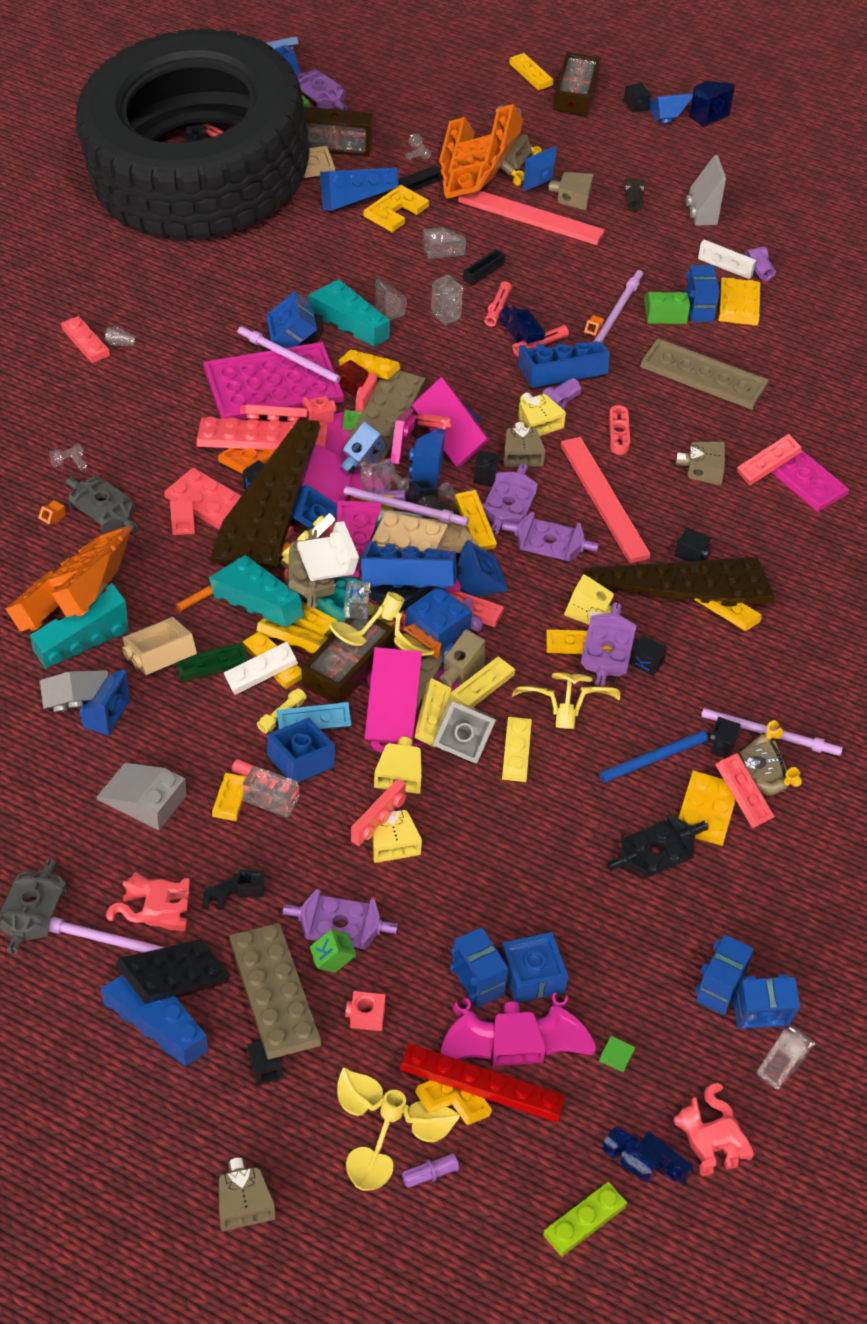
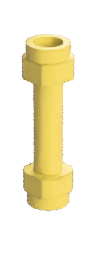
M301 689L293 690L288 694L286 702L270 715L265 714L257 722L258 728L263 733L272 731L278 721L277 710L290 709L294 706L296 708L300 707L307 699L305 693Z

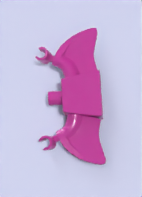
M554 992L552 995L553 1006L550 1007L548 1014L540 1019H535L532 1012L520 1013L518 1002H508L504 1004L505 1014H497L495 1016V1023L480 1020L473 1011L470 1012L471 1003L468 998L462 999L465 1009L459 1008L455 1002L452 1008L453 1012L462 1017L452 1025L446 1034L441 1054L458 1060L475 1057L491 1059L492 1055V1066L543 1063L544 1055L547 1056L564 1051L593 1055L596 1052V1045L586 1027L574 1015L564 1010L568 1003L567 994L565 1000L559 1003L555 1000L557 992Z

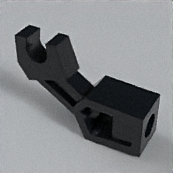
M239 870L236 876L214 887L209 886L203 893V909H209V902L213 900L218 902V909H223L229 895L233 893L239 898L264 897V871Z

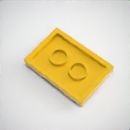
M721 278L719 321L758 326L760 282Z
M693 771L679 819L691 826L704 820L708 825V830L697 834L695 838L723 846L736 799L724 779Z

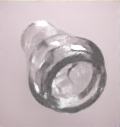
M114 325L113 327L108 326L104 342L109 343V345L133 347L136 335Z

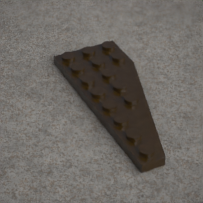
M297 420L222 521L211 555L212 563L229 565L246 555L262 568L276 570L321 427L319 421Z
M757 557L690 562L680 561L675 563L660 562L657 564L628 566L616 565L612 567L584 568L583 571L584 575L611 592L625 589L630 591L629 594L638 595V591L649 592L652 597L684 601L690 597L701 599L700 603L709 604V600L722 601L721 605L737 606V603L745 605L774 603L775 597Z

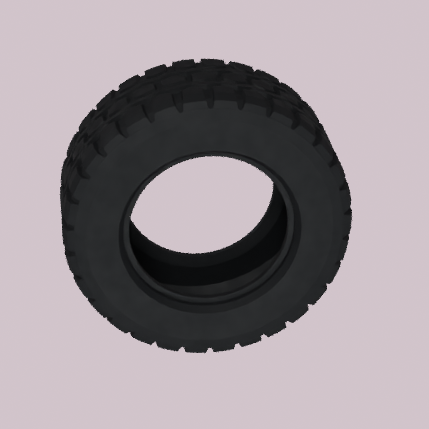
M191 29L177 31L174 34L169 32L157 35L153 39L148 38L135 43V46H129L116 53V57H110L100 65V69H96L89 77L88 83H85L78 99L76 128L94 194L111 216H114L123 225L130 226L131 229L143 234L150 233L151 236L165 239L171 236L175 240H189L191 237H194L196 240L212 238L213 235H227L234 233L235 229L243 230L254 225L255 221H262L273 214L274 210L280 209L289 200V197H292L297 191L307 169L309 141L299 80L293 68L281 53L273 50L267 43L261 40L257 41L256 38L245 34L237 35V32L226 30L217 32L216 29H199L198 31ZM217 123L234 126L217 136L195 142L164 143L155 141L164 134L186 127V125Z

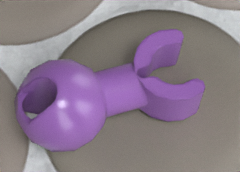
M467 598L463 601V604L471 610L472 601L470 598ZM472 613L471 629L469 631L478 633L481 631L483 623L479 617L474 616Z

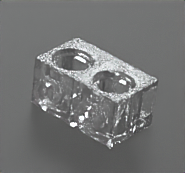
M449 274L432 283L431 313L444 325L460 319L462 311L463 287Z
M256 766L251 768L242 784L244 802L287 818L299 800L297 781Z

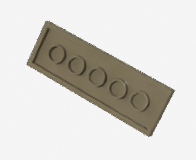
M657 338L642 359L640 366L643 369L753 410L769 383L768 379Z
M400 370L389 380L380 378L346 444L362 423L366 422L382 436L386 449L374 462L384 464L393 446L396 419L406 408H413L412 404L417 400L425 385V378Z
M280 923L229 935L230 945L267 1059L321 1046V1039Z

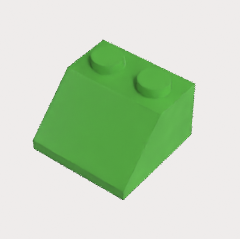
M648 292L644 295L648 324H687L690 309L688 293Z

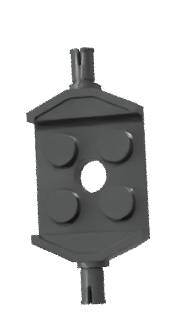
M93 476L80 483L73 477H69L66 480V485L73 488L68 499L69 508L72 509L75 506L101 525L103 533L128 525L131 527L132 533H136L139 530V525L131 521L136 511L135 502L103 478Z
M50 859L46 860L43 870H38V872L23 871L18 874L0 911V931L12 938L7 947V951L13 954V951L14 954L18 953L23 941L49 936L48 925L62 893H67L66 882L59 875L52 874L56 866V862L52 859L51 861ZM31 897L37 898L33 902H25L29 900Z

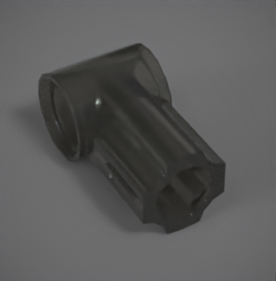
M625 180L624 196H626V207L632 212H637L643 206L645 180Z
M436 495L425 496L417 501L418 505L441 511L446 509L453 511L454 514L458 512L457 504L451 501L437 500ZM421 515L422 518L433 519V517Z

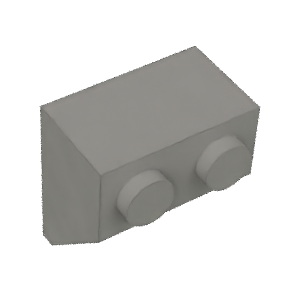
M71 671L40 680L43 709L53 708L54 712L67 711L68 707H82L83 702L94 698L107 678L108 671Z
M449 697L439 719L432 745L477 764L496 719L488 713Z

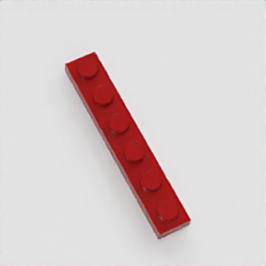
M410 1043L407 1045L400 1067L401 1071L554 1122H558L565 1096L563 1094Z

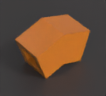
M592 315L591 319L587 321L584 332L597 336L604 324V319Z
M53 500L49 505L42 506L38 519L47 524H56L66 516L65 507Z

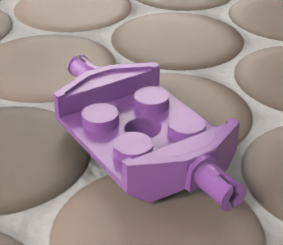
M316 69L307 73L296 74L301 86V92L315 101L317 108L348 109L342 103L346 98V90L325 74Z
M521 463L517 472H497L495 482L485 504L482 503L488 521L493 522L491 530L493 534L495 531V535L499 533L504 521L515 524L520 523L526 517L535 497L538 484L525 475L528 470L526 464L523 467V463ZM505 502H511V503H513V504H511V505H506V504H504V503H505Z
M535 512L528 514L520 523L515 524L504 521L502 525V530L515 532L520 550L565 561H573L584 549L597 552L599 543L584 539L581 523H577L576 528L542 521L534 519ZM552 540L554 542L550 544L546 543L545 541Z
M617 603L612 604L611 613L593 615L590 619L581 664L586 670L596 672L595 684L599 686L600 681V686H604L608 675L619 677L627 673L637 625L620 616L622 608L620 603H618L617 608ZM602 647H611L613 651H605Z
M316 889L304 902L303 906L284 904L283 915L298 916V921H301L304 937L308 940L317 941L326 932L333 929L348 933L354 948L366 949L370 946L376 935H380V931L397 933L398 923L382 921L375 899L372 898L370 904L322 896L320 895V889ZM338 920H343L347 923V925L345 927L338 928L334 926L333 923Z

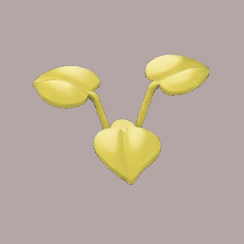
M394 592L387 593L381 606L379 604L373 605L370 602L359 608L373 616L361 631H357L352 626L343 622H332L329 625L333 633L344 642L361 646L366 643V639L362 636L376 619L393 626L394 622L391 620L396 618V637L394 642L402 650L422 652V656L432 655L435 652L425 647L415 638L400 633V619L403 614L399 611L405 600Z
M568 673L552 674L554 679L568 680L565 704H560L559 708L556 702L555 690L537 686H521L512 692V697L519 693L531 691L550 696L554 708L553 714L556 715V728L575 729V716H578L580 706L586 694L593 692L613 696L618 701L621 696V692L612 687H581L580 691L582 692L574 709V705L570 704L572 682L574 684L578 681L591 682L593 678L582 674L570 675Z
M343 1068L338 1080V1100L345 1111L360 1116L368 1109L375 1111L381 1106L380 1113L385 1119L375 1151L367 1147H359L352 1150L347 1157V1174L355 1187L360 1190L378 1189L386 1184L392 1175V1159L387 1155L379 1154L390 1122L399 1120L402 1114H404L406 1122L413 1123L412 1132L417 1138L426 1142H437L447 1136L460 1117L457 1112L448 1107L429 1113L422 1101L415 1102L409 1107L405 1105V1095L398 1090H390L383 1096V1089L375 1079L352 1072L346 1068Z

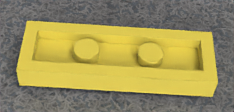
M330 513L325 518L321 515L313 523L314 529L318 531L317 538L336 520ZM307 530L297 538L298 541L308 539ZM290 546L281 554L284 558L280 564L285 569L289 567Z
M497 657L452 691L450 698L474 707L512 678L515 674V669L500 657Z
M432 678L426 683L414 738L433 746L432 743L439 719L450 697L451 687Z
M508 717L502 780L526 782L532 719Z

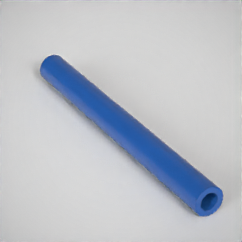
M702 730L599 772L600 779L603 783L609 782L707 742V734Z

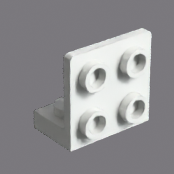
M344 521L335 522L330 537L297 543L298 551L311 581L354 574L359 556Z

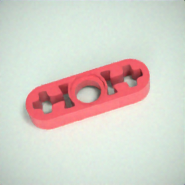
M621 405L611 407L609 412L610 449L618 455L626 454L629 451L630 445L629 414L627 408ZM617 415H620L621 420H617ZM615 428H622L624 431H623V432H618V431H616V430H614V429H615Z

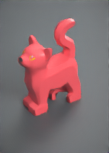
M135 872L127 881H123V886L126 888L123 901L145 897L146 900L142 912L134 913L128 905L115 903L107 909L106 917L109 921H113L116 913L121 912L130 922L145 923L149 926H158L168 930L186 931L187 918H181L180 913L187 911L190 878H184L180 883H174L162 878L148 879L139 872ZM172 900H180L178 903L170 902Z
M719 1083L707 1086L704 1096L705 1101L712 1108L722 1111V1118L703 1124L696 1097L692 1098L691 1105L682 1108L674 1116V1124L687 1134L691 1149L701 1160L699 1165L701 1177L714 1173L713 1167L716 1166L714 1152L724 1151L726 1155L724 1165L727 1170L738 1167L739 1157L740 1159L751 1160L754 1156L749 1140L741 1131L738 1121L734 1118V1111L728 1103L715 1097V1094L723 1089L722 1084Z

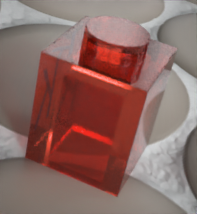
M351 359L336 368V374L341 376L339 381L340 387L350 395L355 396L359 387H362L368 378V371Z

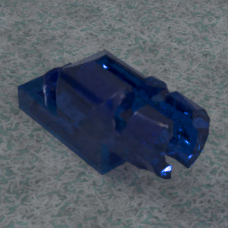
M512 304L513 311L508 306L501 310L499 318L517 343L521 341L531 343L544 340L545 332L529 309L520 310Z
M617 1126L605 1138L601 1148L612 1159L621 1155L619 1164L647 1183L662 1169L670 1180L679 1182L684 1186L690 1179L694 1168L690 1162L651 1132H648L638 1142L637 1137Z

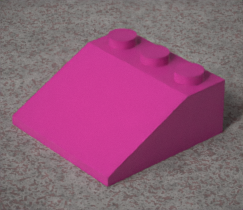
M315 444L302 487L307 484L336 504L337 501H347L348 495L344 494V489L346 486L350 487L352 473L349 475L340 467L346 458Z

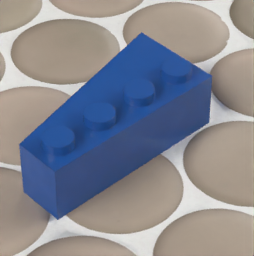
M398 168L320 172L322 211L334 210L399 187Z
M603 342L576 343L575 347L565 345L564 343L557 344V347L545 348V344H537L536 348H526V345H519L518 366L531 388L542 387L550 384H560L572 378L580 380L582 378L608 374L610 353Z
M369 541L361 557L362 584H369L372 587L381 585H392L393 587L414 585L417 588L427 586L449 588L454 586L457 578L456 552L431 548L421 552L415 546L397 549L395 544L386 543L385 547L377 546L376 542Z
M123 975L101 988L103 1005L110 1010L113 1009L120 1014V1018L124 1021L130 1022L140 1029V1033L157 1042L160 1048L185 1067L208 1052L206 1034L175 996L145 1004Z

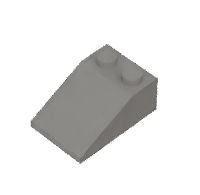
M718 155L713 156L690 187L689 195L686 196V205L690 208V217L693 218L695 226L718 224L726 182Z
M124 763L99 793L97 800L159 831L187 796L185 778L165 768Z

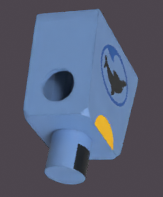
M363 422L344 447L343 451L347 459L340 467L349 475L356 467L365 471L386 449L381 434L366 422Z

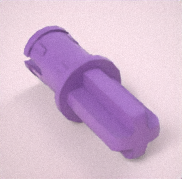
M454 1153L434 1161L428 1159L425 1161V1164L404 1171L402 1173L403 1182L407 1188L429 1180L434 1182L437 1180V1177L458 1171V1161Z

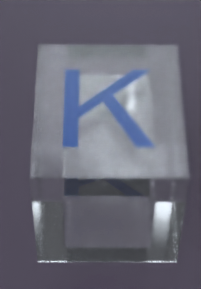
M347 581L344 600L345 617L368 619L371 598L370 582Z

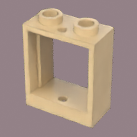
M174 617L122 637L125 645L122 647L124 656L127 660H131L135 668H139L145 675L197 654L192 633Z

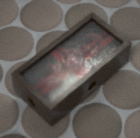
M566 52L555 90L553 110L575 113L577 115L589 114L599 77L601 57Z
M304 106L309 148L327 146L329 153L369 157L372 145V113Z
M356 608L343 623L352 626L357 631H361L373 616ZM376 619L362 636L366 639V643L361 646L348 644L333 633L301 666L302 685L334 703H343L372 672L375 647L388 649L395 647V628Z

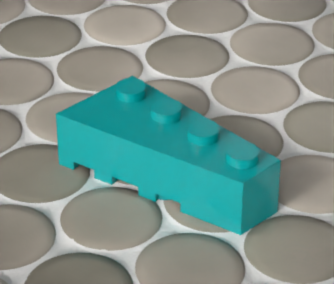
M338 279L308 295V301L312 303L313 313L323 315L324 322H332L338 325L339 330L343 332L349 331L353 333V337L373 347L389 339L390 320L341 280Z
M246 555L209 577L214 598L219 600L222 598L226 599L233 606H243L252 614L260 613L263 615V618L288 627L304 616L300 595L289 589L287 585Z
M113 583L105 587L107 591L98 596L89 606L90 610L79 617L76 614L69 617L65 616L60 621L55 619L30 635L32 649L45 669L129 632L126 602Z

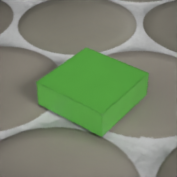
M344 410L342 430L353 431L362 412Z
M610 1036L599 1062L624 1073L635 1051V1047Z

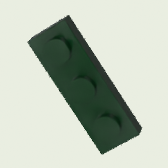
M238 643L200 652L174 664L180 682L228 671L249 659L243 644Z

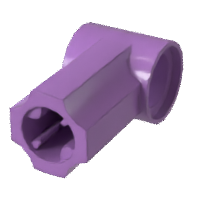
M757 247L744 251L745 256L756 260L754 270L760 279L765 282L775 276L776 270L769 261L766 247Z
M572 378L555 389L548 387L542 394H546L564 410L567 402L581 394L582 388L579 385V381Z

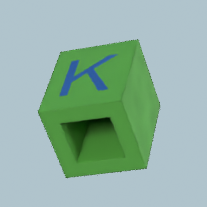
M330 929L310 946L317 969L334 973L356 956L349 934Z

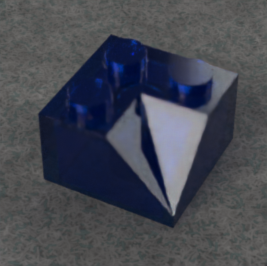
M705 81L694 86L689 117L702 127H705L730 116L735 85L733 83Z

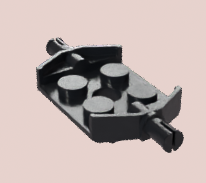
M669 813L667 814V820L627 837L622 833L621 855L607 861V868L611 872L623 866L624 869L628 868L641 878L646 879L694 858L695 836L707 831L708 825L703 820L691 826ZM660 847L664 852L655 854L650 849Z

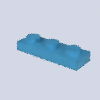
M348 702L277 710L278 729L308 717L321 731L351 727Z

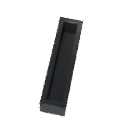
M436 165L398 179V185L415 191L441 181V170Z
M495 249L466 268L463 280L470 285H474L504 265L505 254Z

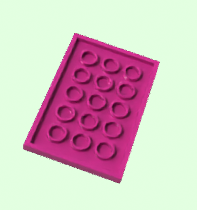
M323 342L286 348L335 373ZM272 350L203 362L204 371L220 419H248L247 414H240L241 405L303 408V398L307 397L310 400L327 396L329 401L333 400L335 403L344 402V395L339 382L335 383Z

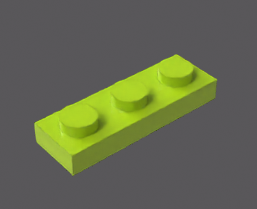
M607 1182L545 1229L543 1236L558 1254L563 1257L624 1210L627 1202Z

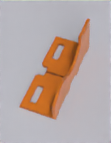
M415 624L402 628L416 640L429 647L431 651H435L432 656L438 659L441 642L433 639L431 635H426L425 631L419 629Z

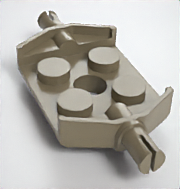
M313 529L308 530V539L292 542L289 549L288 588L304 595L307 598L308 608H310L311 603L312 608L317 606L316 599L318 597L334 594L336 587L334 578L311 581L298 551V542L317 539L318 531L314 529V532Z

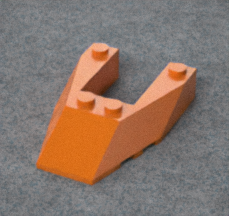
M514 104L497 108L491 134L473 139L475 132L466 117L449 121L439 159L442 167L441 174L444 179L443 187L446 199L480 191L495 177L521 132L523 118Z
M128 525L97 536L79 549L77 555L61 562V567L56 572H47L5 608L19 631L27 629L34 631L43 625L42 621L58 606H60L66 617L75 614L79 617L90 610L89 606L98 598L119 570L131 527Z

